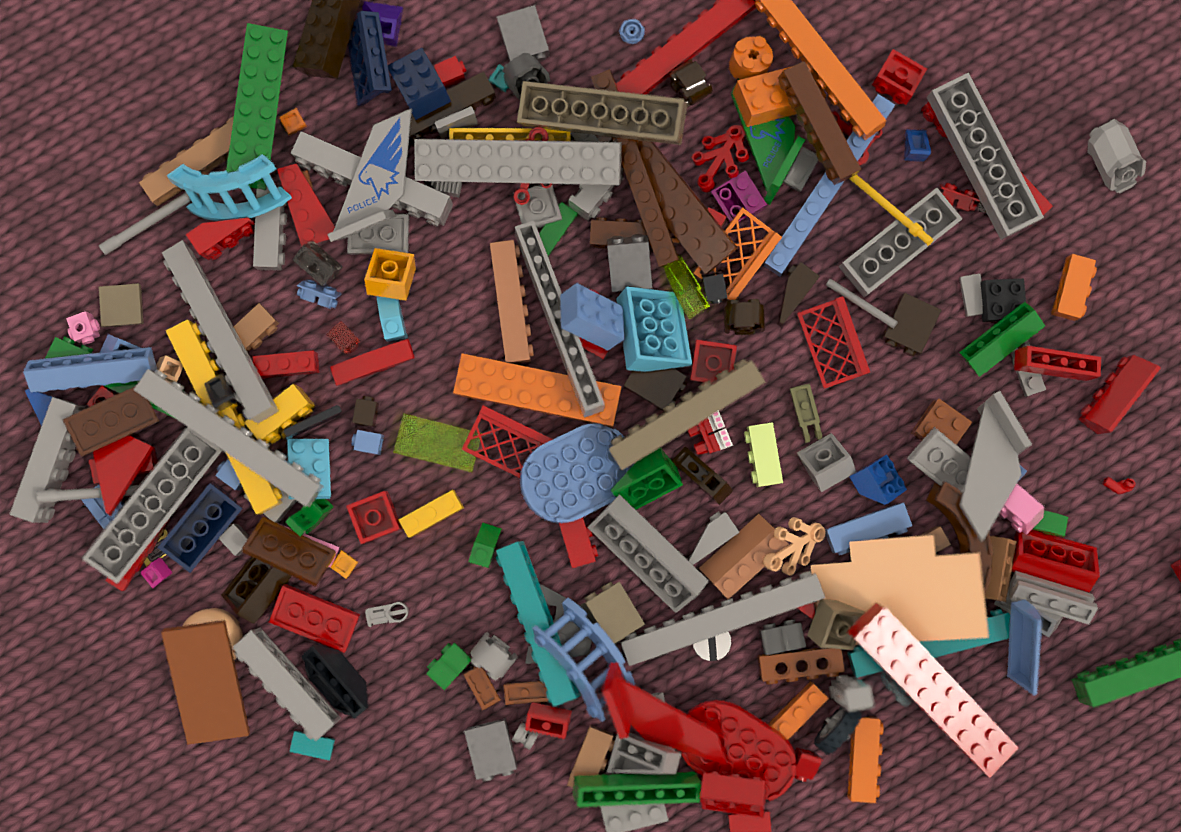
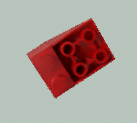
M248 217L202 223L187 233L186 236L199 255L207 260H215L222 255V251L226 248L231 249L239 243V239L244 236H251L255 232V222Z

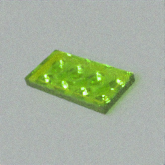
M403 413L393 453L473 473L476 461L475 456L461 450L471 430ZM479 437L471 440L467 448L477 451L480 446Z

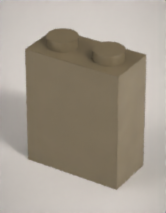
M611 581L601 587L602 592L597 595L595 592L584 598L586 602L581 604L593 625L597 623L614 644L645 625L620 582L613 584Z

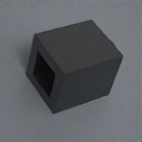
M721 271L701 275L707 302L711 301V304L723 302L724 298H728L724 275Z

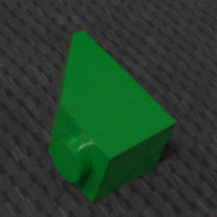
M482 522L468 562L489 568L502 528Z

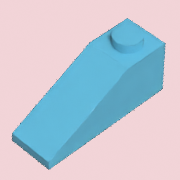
M376 296L385 340L389 343L408 338L399 299Z

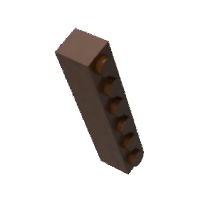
M805 61L783 70L778 77L779 86L785 91L790 107L797 114L799 124L804 127L809 143L816 150L818 160L823 163L827 178L832 181L833 185H836L855 176L862 169Z

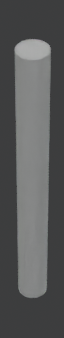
M828 280L826 286L890 327L894 328L897 325L898 321L834 280Z

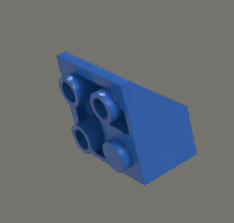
M888 455L879 458L849 476L860 495L884 505L907 490L904 481L898 475Z

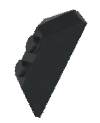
M314 644L301 656L309 680L335 710L350 715L351 718L355 719L368 708L366 681L340 650Z

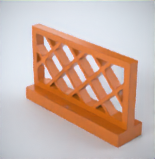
M743 207L724 230L727 235L730 232L737 231L738 243L735 245L739 246L740 254L739 258L729 259L728 256L726 260L721 262H726L728 274L723 275L724 277L728 276L729 285L726 288L728 300H736L782 238V236L774 232ZM743 214L749 218L750 227L739 228L738 220ZM763 228L768 233L763 239L755 240L754 229ZM751 229L752 241L741 243L740 231ZM753 244L754 252L751 256L743 257L742 245ZM740 260L741 269L739 272L731 273L729 262ZM698 266L693 273L702 279V274L699 273L702 269Z

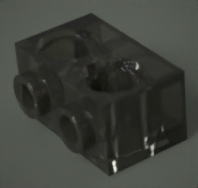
M314 241L304 244L292 259L322 286L331 283L343 268L341 264Z

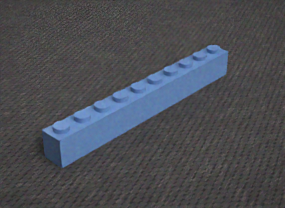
M879 94L872 102L885 119H887L895 104ZM854 131L851 133L847 143L857 162L877 132L867 140L858 137ZM825 172L781 240L765 261L764 267L781 277L844 181L833 185Z

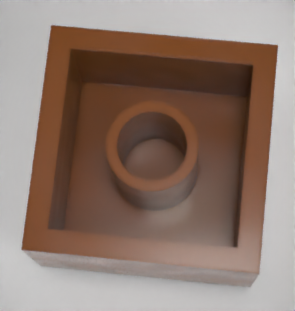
M938 398L932 401L911 431V434L922 441L935 427L957 445L972 421Z

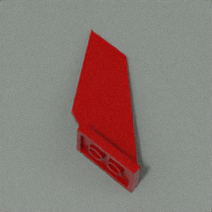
M610 663L602 692L620 739L628 738L632 725L644 740L727 765L716 730L625 681L619 663Z

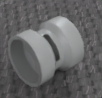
M521 722L512 740L516 743H522L526 749L530 750L538 736V732L526 731V724Z

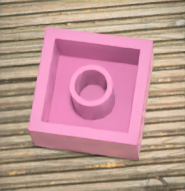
M1016 484L998 515L1002 519L1007 518L1012 522L1011 526L1017 532H1023L1027 535L1043 519L1044 506Z

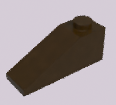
M802 262L798 266L793 264L786 273L789 277L785 283L778 325L780 327L820 277Z
M684 447L672 460L685 475L718 505L733 492V489L722 477L687 447Z

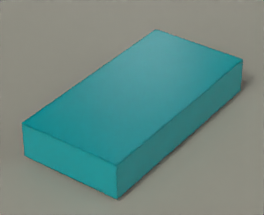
M295 730L290 752L330 761L335 739L322 736L315 741L308 738L304 732Z

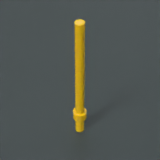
M857 174L849 178L907 227L910 234L920 238L928 246L933 242L934 239L923 231L921 225L917 222H912Z

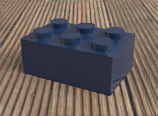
M423 48L388 65V70L409 109H412L411 113L415 120L451 102L441 79Z

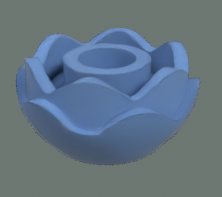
M630 19L622 23L619 32L623 41L629 44H636L642 40L645 29L637 19Z

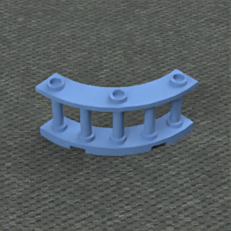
M567 598L562 602L564 615L546 631H542L536 625L533 627L534 640L538 646L544 647L567 671L568 678L574 681L578 687L589 715L593 718L597 717L603 722L605 716L602 708L607 703L604 696L598 700L594 691L605 682L610 663L618 662L624 680L634 686L635 682L631 672H626L623 666L625 660L609 636L597 623L593 625L585 617L587 613L580 606ZM569 621L575 623L581 630L560 647L551 636ZM587 636L596 645V649L576 665L567 653ZM600 655H603L608 663V668L589 684L582 671Z

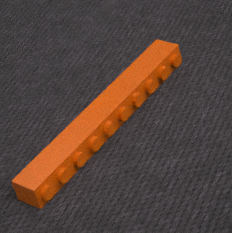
M755 0V6L759 12L766 14L772 28L776 27L780 32L781 40L785 44L788 42L792 47L791 52L797 59L800 58L802 61H805L811 74L816 78L815 82L821 90L825 89L828 93L829 101L832 105L839 107L841 116L846 122L850 121L854 126L852 129L858 137L867 140L885 127L886 119L792 0Z

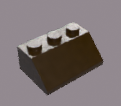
M250 557L221 596L238 616L255 624L270 603L274 601L282 586L288 583L291 575Z

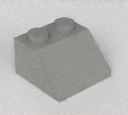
M832 433L797 452L810 478L821 492L856 473L851 456Z

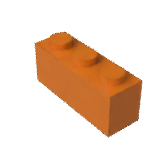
M1075 254L1066 257L1051 315L1072 321L1081 319L1085 315L1087 308L1085 301L1092 289L1090 286L1091 278H1094L1097 267H1095L1096 260Z
M810 681L768 725L779 731L788 740L828 698Z

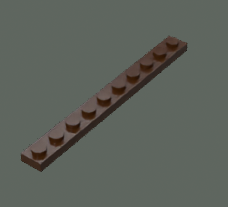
M610 69L591 77L595 89L619 92ZM613 137L614 142H622L621 162L658 266L663 267L678 261L677 252L636 140Z

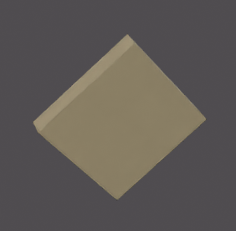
M141 284L99 287L101 327L143 324Z

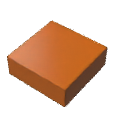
M297 108L279 117L289 136L307 127Z

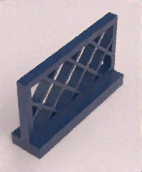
M360 11L357 13L358 19L354 21L348 41V51L358 106H364L381 93L392 91L379 12Z

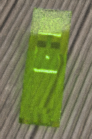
M679 255V260L665 265L664 270L681 307L688 318L692 319L708 309L710 305L700 291L702 288Z

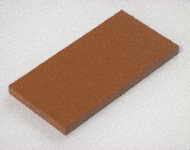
M221 620L163 629L161 632L187 745L249 736L250 730L226 621Z

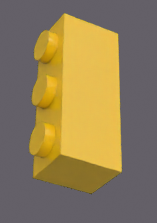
M451 490L399 519V522L408 538H411L464 509V506L455 490Z

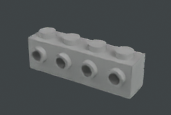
M848 675L836 676V680H831L832 686H829L831 699L834 698V701L846 710L852 711L874 707L869 684L856 677H848Z

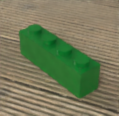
M1023 302L959 353L968 366L980 377L1029 338L1037 334L1045 325L1037 312L1026 302Z

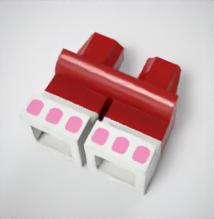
M719 411L687 430L689 437L701 435L703 441L693 445L697 455L711 454L733 446L726 429L708 435L725 427Z

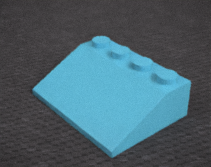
M626 286L616 298L617 304L623 306L624 340L622 342L626 369L647 372L691 366L692 360L681 294Z

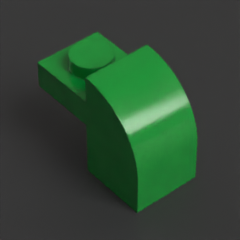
M315 499L310 507L303 506L300 511L290 516L286 523L299 536L305 533L308 534L322 522L334 506L327 499Z

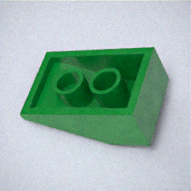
M659 447L636 461L611 489V492L616 498L621 495L637 510L679 488L683 483L676 465Z

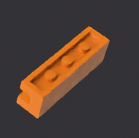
M869 716L862 717L859 720L858 726L854 728L855 730L851 734L847 798L853 802L876 803V797L880 795L877 776L880 777L881 765L878 764V757L882 755V743H879L880 735L883 734V722L878 717Z

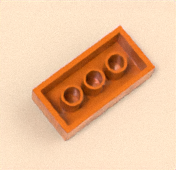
M788 68L737 80L733 95L746 127L796 114L795 110L788 103L785 91L779 86L778 77L783 70ZM820 89V91H821V93H822V95H823V97H824V99H825L826 94H825L824 90H821V89Z

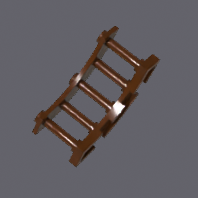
M943 481L941 486L934 482L925 501L941 511L950 522L957 536L960 554L980 552L985 594L992 574L993 549L989 531L981 542L960 506L962 492L946 481Z

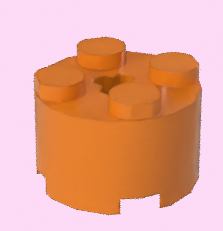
M761 36L746 37L737 42L729 62L730 72L735 79L739 78L741 80L768 72L773 60V53L765 38Z

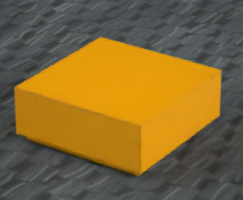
M341 550L330 568L347 579L359 562Z

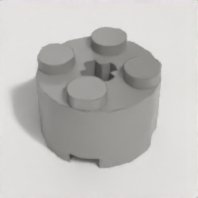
M486 632L471 650L470 654L473 658L470 661L478 668L482 666L488 671L487 674L492 679L497 680L505 675L518 656L516 653L511 654L508 651L510 647L495 635L490 638V634Z

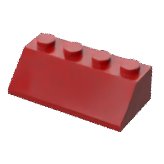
M1136 355L1124 356L1118 362V369L1115 373H1110L1105 379V386L1102 389L1099 388L1094 393V400L1091 404H1087L1080 413L1082 415L1078 420L1097 435L1112 432L1161 369L1160 366Z
M1031 530L1027 535L1016 531L1014 541L1017 542L1012 565L1013 572L1018 571L1090 593L1100 577L1097 547Z

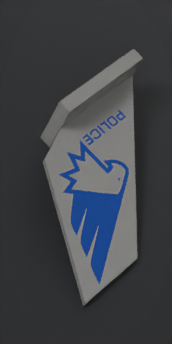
M412 109L373 125L334 231L328 234L331 242L342 240L396 217L393 209H389L404 195Z

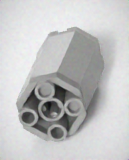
M1113 119L1091 131L1087 152L1092 156L1105 185L1110 190H1115L1118 193L1133 187L1137 183L1136 177L1144 175L1146 161L1141 157L1129 129L1123 123Z

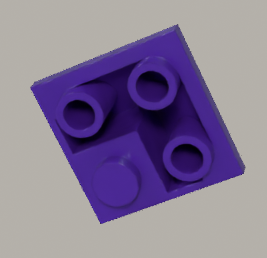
M364 1L362 11L379 12L384 45L397 47L403 7Z

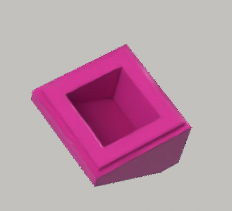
M158 558L140 573L149 585L154 588L170 576L172 571L162 558Z

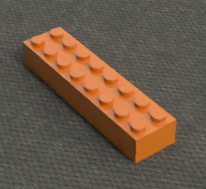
M462 353L453 393L457 396L588 423L603 424L613 428L621 386L596 381L605 404L604 411L584 418L568 375Z

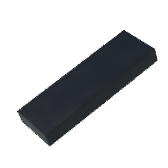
M336 405L284 429L281 436L285 442L338 417L342 410L339 405Z

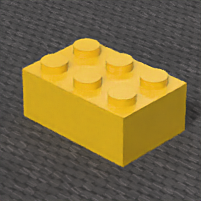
M292 384L273 399L279 410L277 413L258 424L253 420H246L244 422L257 440L260 438L268 444H273L281 438L280 434L284 429L297 424L296 422L303 417L305 419L313 413L312 409L316 406L301 387Z

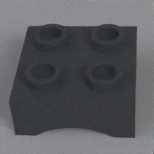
M1024 278L984 280L980 282L983 304L982 322L1000 321L1023 302H1026Z

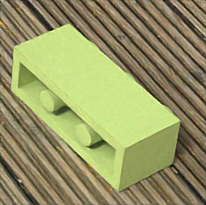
M773 422L748 426L747 431L744 432L746 444L749 443L750 451L747 453L749 463H753L754 471L751 472L752 483H756L757 487L783 483Z

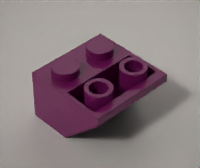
M746 170L711 191L729 222L733 220L742 207L754 216L763 211L767 206ZM743 214L738 222L741 223L749 218Z

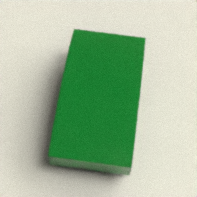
M1044 510L1043 519L1032 530L1042 531L1048 535L1065 537L1068 517Z

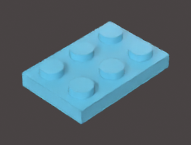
M329 439L287 440V461L291 464L294 461L304 468L302 472L308 476L312 473L321 479L319 483L324 487L316 499H330Z

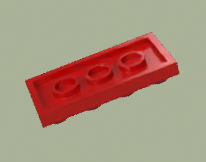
M284 584L269 623L345 653L360 614Z

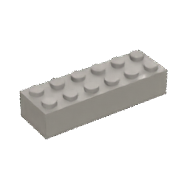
M938 188L934 189L904 213L912 222H917L921 225L923 231L934 239L933 242L962 220V217ZM895 220L839 266L863 297H866L928 247L920 238L908 232L909 229L898 220Z
M52 397L10 515L32 523H48L52 519L55 512V502L37 503L36 491L61 490L62 483L68 477L69 471L67 469L69 463L73 461L76 454L74 451L76 445L62 419L88 407Z
M621 495L611 502L587 527L675 613L698 596L708 583V580Z
M261 627L251 630L232 647L236 651L234 652L235 656L240 661H245L248 664L250 673L255 677L258 676L263 681L262 686L269 693L273 692L277 697V703L282 708L286 707L289 710L291 719L297 724L300 723L305 728L303 731L308 738L317 741L342 719Z

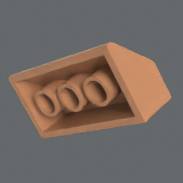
M757 514L737 535L732 537L701 565L699 569L726 599H729L765 566L763 559L767 554H776L789 544L785 540L776 539L774 537L775 528L760 514Z

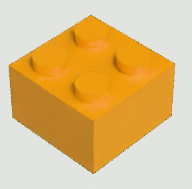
M374 248L364 279L367 295L406 301L416 270L414 254Z

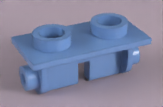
M309 279L303 280L297 285V287H300L297 291L300 299L314 303L317 296L319 297L318 305L329 309L336 308L338 301L335 299L341 293L337 292L335 288L317 285V282Z

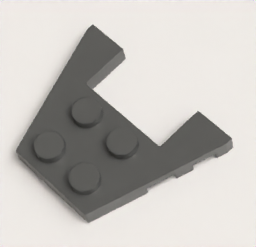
M540 584L547 605L557 606L555 623L564 615L562 602L567 598ZM569 621L557 631L562 646L581 630L575 623ZM586 636L567 655L569 657L589 655L591 639ZM528 645L525 664L535 663L532 658L533 650L531 645Z

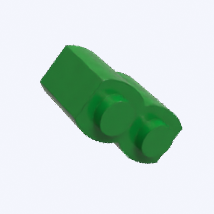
M456 642L453 645L448 643L441 651L443 656L439 660L434 658L427 666L429 671L426 674L443 690L453 682L472 659Z

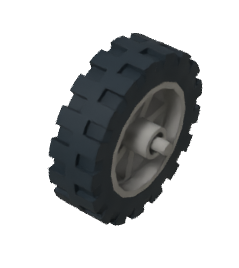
M840 706L839 710L837 709L832 716L825 720L827 722L823 724L822 729L817 733L814 745L826 755L835 752L837 748L842 746L844 741L850 738L849 735L858 726L862 713L859 710L848 711Z

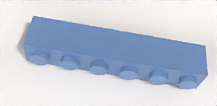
M148 347L30 360L27 362L23 373L30 392H47L48 390H66L75 387L86 388L93 385L105 386L111 383L141 380L148 369L156 371L157 366L152 349Z

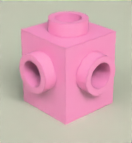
M85 311L66 318L69 325L68 334L75 342L86 345L94 342L95 338L100 337L98 332L100 330L99 323L93 318L91 313Z

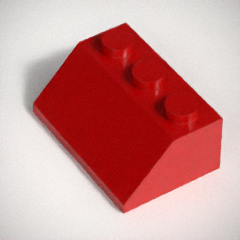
M716 771L703 773L700 794L702 809L764 818L766 781H762L758 777L746 779L737 774L724 776Z

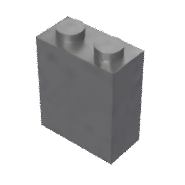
M535 5L497 16L509 61L523 53H529L539 62L549 57V49Z
M634 234L627 238L614 236L608 239L607 247L612 292L623 291L626 286L651 289L652 276L648 236Z
M506 718L465 729L464 732L476 780L488 781L494 779V775L502 773V776H507L514 773L518 765Z

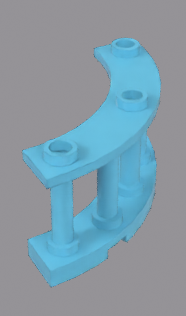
M263 154L251 162L239 166V170L228 173L226 170L203 175L200 171L193 170L182 164L166 175L170 182L184 189L191 199L192 203L187 206V209L201 218L212 221L256 217L281 207L292 199L291 195L282 187H276L270 176V173L276 168ZM262 178L270 193L256 199L248 184ZM240 188L248 202L235 204L228 191ZM208 193H219L225 204L212 201Z

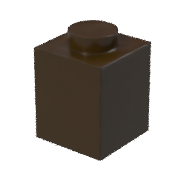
M363 396L362 399H356L352 423L375 427L379 403L374 402L375 398Z

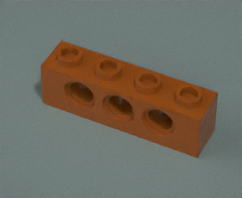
M819 647L769 655H757L760 680L762 682L766 681V684H776L780 679H786V682L798 681V677L805 676L806 679H818L819 675L827 674V677L839 676V672H844L842 649ZM822 657L825 658L826 665L823 668H817V660ZM799 660H804L806 663L805 668L798 671L796 663ZM783 662L785 664L784 672L777 673L775 670L776 665Z

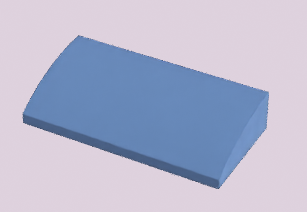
M1024 599L1011 603L1007 677L1031 694L1036 695L1041 615L1031 603Z

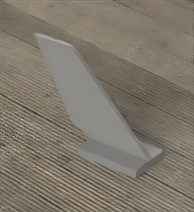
M1000 391L993 394L977 408L981 418L960 502L963 512L981 542L984 540L1021 477L1018 455L1032 445Z

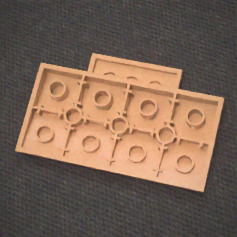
M934 535L850 541L851 562L811 565V573L817 574L825 598L823 599L837 600L865 612L877 602L885 607L916 641L989 637L980 552L936 556ZM820 600L815 601L816 610Z

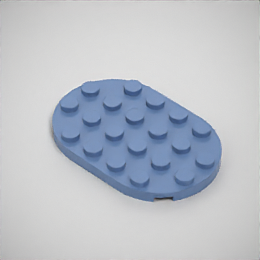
M586 424L536 448L525 460L520 475L521 492L529 508L547 521L568 523L613 502L616 497L612 494L611 489L635 464L633 463L621 470L609 450L611 440L621 433L603 424Z

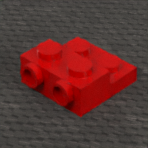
M893 49L872 86L875 87L878 93H886L893 97L895 103L907 105L927 68Z

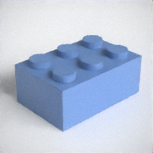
M578 283L560 294L562 329L606 350L611 349L624 340L623 306Z

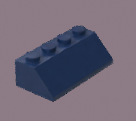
M212 482L157 548L191 573L243 508L228 492L215 482Z

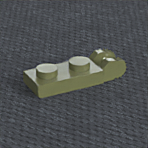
M810 383L790 388L789 391L804 442H810V435L807 429L809 425H813L815 437L818 440L822 439L819 425L820 419Z

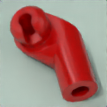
M1108 476L1102 485L1120 495L1132 491L1136 483L1132 478L1116 482Z

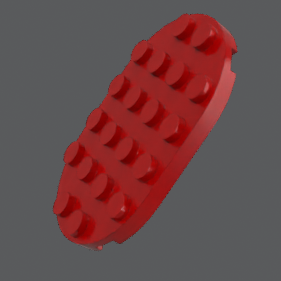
M713 700L703 702L693 707L687 713L690 717L717 731L727 760V765L681 751L683 759L694 771L702 776L703 773L716 771L724 776L737 774L746 779H750V777L761 778L762 781H766L765 800L769 799V801L778 798L789 789L795 777L796 756L790 742L779 731L740 706L727 701Z

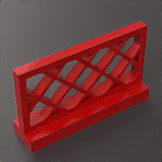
M843 296L797 313L824 389L870 373ZM833 305L836 312L833 319L830 320L822 316L824 309ZM811 313L818 316L813 327L805 324L804 315ZM820 318L831 322L826 333L815 328ZM833 324L842 329L839 339L828 334ZM806 327L812 329L811 332H810V334L808 333V330H807ZM813 331L825 335L820 346L811 342L810 337ZM843 335L845 337L846 342L841 341ZM826 337L838 341L833 352L822 347ZM839 343L848 346L849 352L846 358L835 354ZM813 346L818 348L816 353ZM820 350L831 354L827 365L819 362L817 359ZM850 354L853 362L848 360ZM833 356L844 360L840 371L829 367ZM846 362L855 366L856 374L848 376L842 373ZM820 365H822V366L825 367L823 373H822V370H821ZM827 368L838 373L835 381L826 384L824 374ZM840 374L845 376L844 378L838 380Z
M483 405L461 450L520 478L521 474L515 471L518 469L522 470L523 467L518 454L529 451L531 454L532 449L538 448L553 439ZM481 419L489 422L491 431L480 434L478 424ZM502 429L506 430L510 440L498 443L495 432ZM477 430L478 435L473 437L475 431ZM493 433L496 444L485 448L481 436ZM511 433L518 437L512 438ZM479 437L483 449L473 451L467 448L471 440ZM520 438L526 440L528 449L517 452L513 441ZM511 442L515 453L503 457L499 445ZM529 442L536 446L530 447ZM497 446L501 458L496 460L489 459L486 450ZM484 451L485 456L479 454V452ZM516 455L519 467L514 469L508 468L504 459ZM502 460L503 465L497 463V461Z

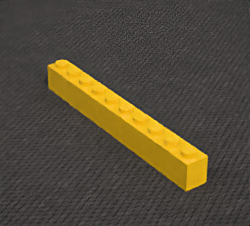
M186 320L166 330V333L198 397L201 398L200 402L205 406L207 404L212 405L204 383L218 376L220 368L215 359H211L209 355L211 350L207 342L202 341L200 337L202 333L198 328V324ZM237 402L223 411L218 410L217 414L221 417L226 415L234 420V426L239 429L241 427L245 428L244 425L246 424L244 422L246 420L241 413L238 414L235 408L238 406ZM226 453L256 514L261 515L282 504L281 498L283 496L278 487H274L268 480Z

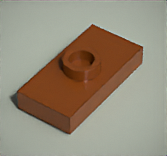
M482 666L481 668L474 667L463 674L482 710L501 701L487 672Z

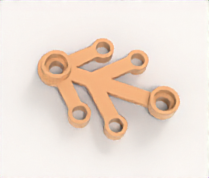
M791 518L788 524L789 528L805 532L806 534L802 537L789 533L785 528L777 527L774 531V537L779 540H787L791 544L776 554H767L763 559L765 567L772 571H778L782 566V559L791 553L790 561L785 562L782 566L784 574L793 575L796 571L797 563L803 566L808 565L815 543L821 542L826 534L825 528L820 523L815 522L809 526L802 523L801 519ZM806 544V547H805V550H804V553H803V552H801V551H802V549H803V546Z

